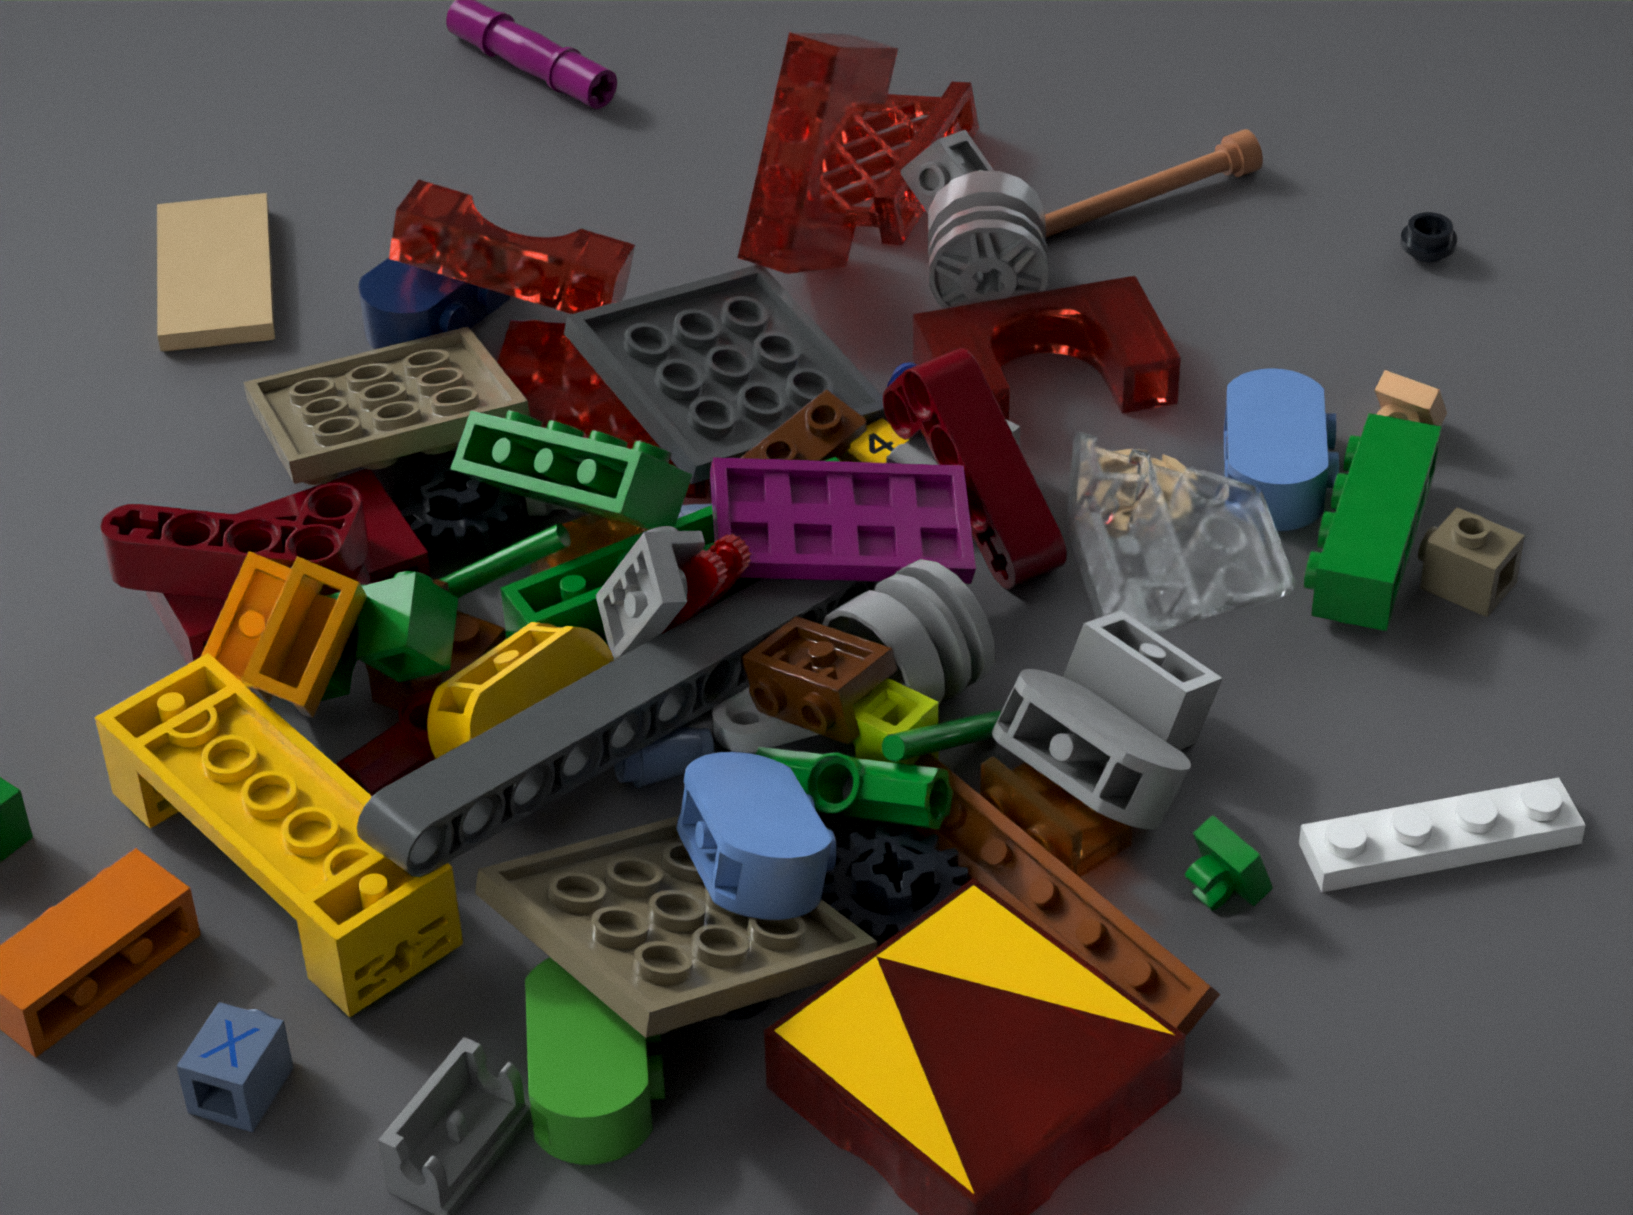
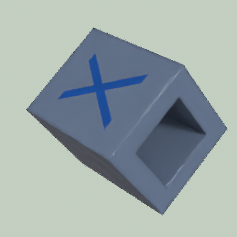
M218 1002L177 1064V1071L189 1114L249 1132H254L294 1068L284 1020L274 1018L270 1014L258 1009L246 1010Z

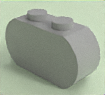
M1024 669L1020 672L992 730V735L997 743L1096 812L1123 824L1142 829H1157L1161 826L1191 767V763L1184 753L1086 687L1059 675L1037 669Z

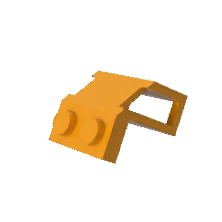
M249 551L201 657L209 653L265 703L269 704L274 695L293 703L302 715L313 718L364 606L367 595L360 582L298 556L292 568H289ZM323 584L340 590L338 598L333 599L319 595Z

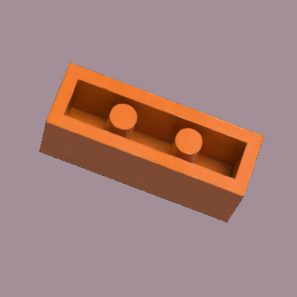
M135 848L110 867L103 869L95 878L60 903L47 909L39 918L0 945V1030L35 1058L53 1046L201 935L191 888Z

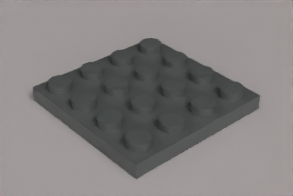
M762 264L567 315L564 330L565 336L660 448L672 453L670 459L677 468L693 474L690 481L691 484L710 479L713 457L741 458L826 389L863 416L866 420V426L881 418L888 421L884 412L883 396Z

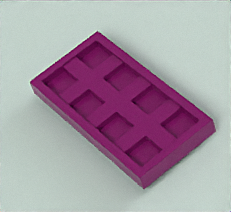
M713 457L710 469L714 542L726 534L730 536L734 533L735 536H740L743 541L745 540L746 545L750 547L749 552L752 553L750 555L752 561L748 563L749 566L745 568V571L739 578L883 581L895 575L897 571L908 564L924 559L938 562L956 574L964 584L972 583L976 564L964 466Z

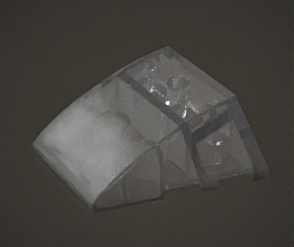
M1081 431L1077 432L1073 440L1066 529L1095 619L1122 610L1156 633L1208 617L1264 604L1293 592L1297 584L1261 489L1189 466L1183 473L1152 464L1148 452L1133 448L1129 456L1095 446L1097 443L1096 436Z

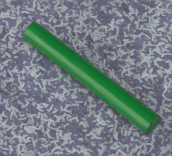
M558 523L439 580L447 582L449 593L460 598L571 545V538L565 526Z
M991 711L887 735L882 742V752L888 760L896 762L994 738L992 730L1001 711Z

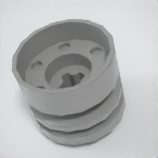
M974 171L954 178L937 192L928 209L929 287L937 303L954 317L975 324H1000L1021 317L1039 302L1048 286L1045 209L1037 192L1021 178L1001 171Z
M919 559L897 571L895 575L879 582L874 591L869 590L858 595L826 615L822 624L892 648L897 671L888 678L938 701V706L942 700L960 694L965 690L966 686L972 685L986 677L995 662V641L988 618L975 595L956 574L934 561Z

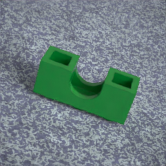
M415 571L399 572L391 579L369 585L361 584L367 599L321 701L350 694L352 674L357 660L366 663L398 682L449 671L458 597L434 584L432 578L428 575ZM340 592L327 595L326 597L337 599Z

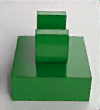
M1215 816L1209 817L1193 832L1202 857L1196 860L1184 875L1196 887L1192 891L1193 896L1210 911L1213 912L1221 907L1229 899L1233 891L1237 892L1254 907L1273 889L1261 855Z

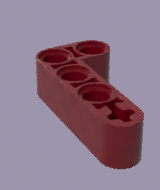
M959 348L905 370L883 393V407L887 420L893 431L904 440L923 433L938 465L964 466L972 536L994 579L1002 587L1011 589L1063 566L1067 559V550L1062 533L974 356L968 350Z
M329 483L311 491L306 497L295 521L145 504H126L109 511L102 518L100 524L110 574L113 582L120 587L227 600L249 551L289 568H292L298 556L356 581L369 550L362 496L359 490L352 485L344 483ZM323 584L319 595L327 596L341 591Z

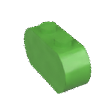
M549 957L538 964L525 979L528 1092L534 1140L548 1154L569 1163L596 1165L612 1162L635 1151L653 1131L651 1100L665 1099L662 1054L648 1055L647 1043L661 1042V1034L645 1038Z

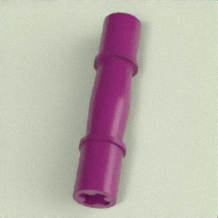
M456 0L450 6L446 16L448 31L480 48L484 54L490 57L498 55L518 69L546 81L552 90L563 92L594 109L603 108L614 97L618 83L616 74L612 70L581 55L577 49L573 47L563 48L542 34L515 23L511 15L505 12H498L476 0Z

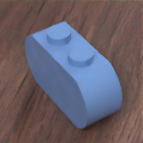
M1272 368L1244 373L1227 385L1223 429L1225 510L1239 522L1261 530L1289 531L1307 526L1323 514L1326 488L1334 487L1335 479L1339 472V453L1328 452V449H1335L1336 413H1325L1324 388L1318 382L1295 371Z
M742 752L712 753L692 761L685 770L684 794L676 830L713 902L736 914L767 920L795 918L814 910L822 898L826 872L832 871L835 866L837 854L836 841L833 832L830 829H826L816 812L813 798L805 793L792 769L776 760Z

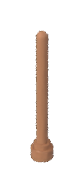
M1244 129L1223 137L1221 144L1215 147V152L1045 214L1046 238L1221 172L1227 176L1234 174L1236 177L1255 172L1263 164L1260 144L1250 130Z

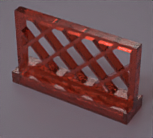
M952 81L941 97L858 92L777 204L776 210L779 221L877 227L880 231L882 244L903 245L925 212V209L901 176V169L937 139L966 130L973 139L979 130L972 83ZM866 112L879 113L866 119L862 118ZM928 115L927 117L919 119L917 121H911V119L917 118L919 116ZM895 125L899 126L898 128L892 129L879 135L876 133ZM863 137L865 138V140L857 142L847 147H843L844 144H847L849 142L855 141ZM911 141L909 145L898 148L896 150L891 149L892 147ZM876 153L880 155L872 159L863 161L861 163L856 162L857 160L863 159ZM841 166L845 167V169L839 170L826 176H822V174L825 172L831 171ZM891 170L887 175L881 176L876 179L871 178L872 176ZM856 182L860 184L839 193L835 191ZM821 195L825 197L812 203L805 202ZM873 198V203L870 207L853 206Z

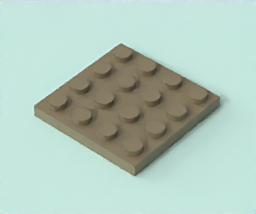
M469 327L243 382L248 404L294 484L301 482L308 485L324 484L337 478L338 474L343 471L359 467L372 470L382 469L396 463L398 457L413 453L440 454L450 451L457 445L456 442H460L470 411L505 418L508 410L530 416L527 399Z
M679 816L478 869L475 894L645 1038L665 1034L670 1030L710 1017L721 1016L729 1011L770 998H778L786 993L814 984L835 980L840 976L855 972L875 957L877 941L822 899L819 905L811 912L799 917L782 920L747 917L728 911L715 904L676 830Z

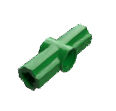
M759 746L755 754L776 760L790 767L805 793L813 798L815 810L818 814L839 816L857 822L877 821L930 829H940L942 821L950 814L953 790L949 783V773L945 769L859 759L838 752L819 754ZM852 774L853 788L851 794L844 800L843 786L846 779Z

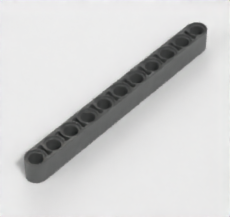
M762 578L382 788L365 804L357 823L358 837L411 876L422 877L748 688L750 685L742 659L745 654L795 616L822 625L826 615L858 595L869 590L874 591L876 585L881 581Z

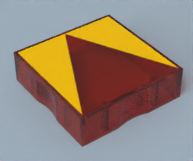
M973 878L764 1030L766 1087L837 1147L854 1154L872 1166L888 1182L896 1195L919 1215H1030L1050 1199L1061 1182L1075 1169L1101 1153L1111 1150L1181 1093L1186 1035Z

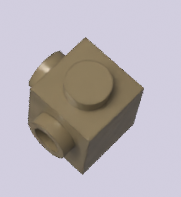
M1456 507L1439 527L1431 526L1421 541L1418 550V559L1423 562L1420 589L1488 617L1517 583L1525 535Z

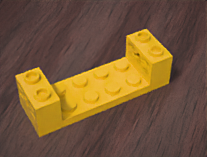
M209 653L95 717L113 794L149 828L156 826L180 811L297 921L308 979L347 1016H353L463 944L453 867L446 863L427 875L414 877L363 842L358 837L357 823L365 804L372 796Z

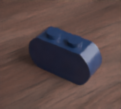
M454 219L438 222L361 276L358 289L365 337L372 348L379 349L464 327L472 328L510 300L512 288L507 242L504 235L494 226L477 220Z

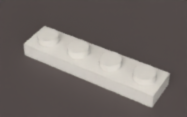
M1558 777L1302 824L1299 845L1321 892H1327L1582 844L1585 823Z

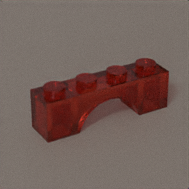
M418 179L396 209L389 259L565 313L575 314L616 303L623 299L626 294L635 244L582 228L556 237H534L514 233L498 227L484 218L474 205L473 195Z

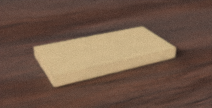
M267 193L157 204V336L160 351L166 352L275 339L270 217Z

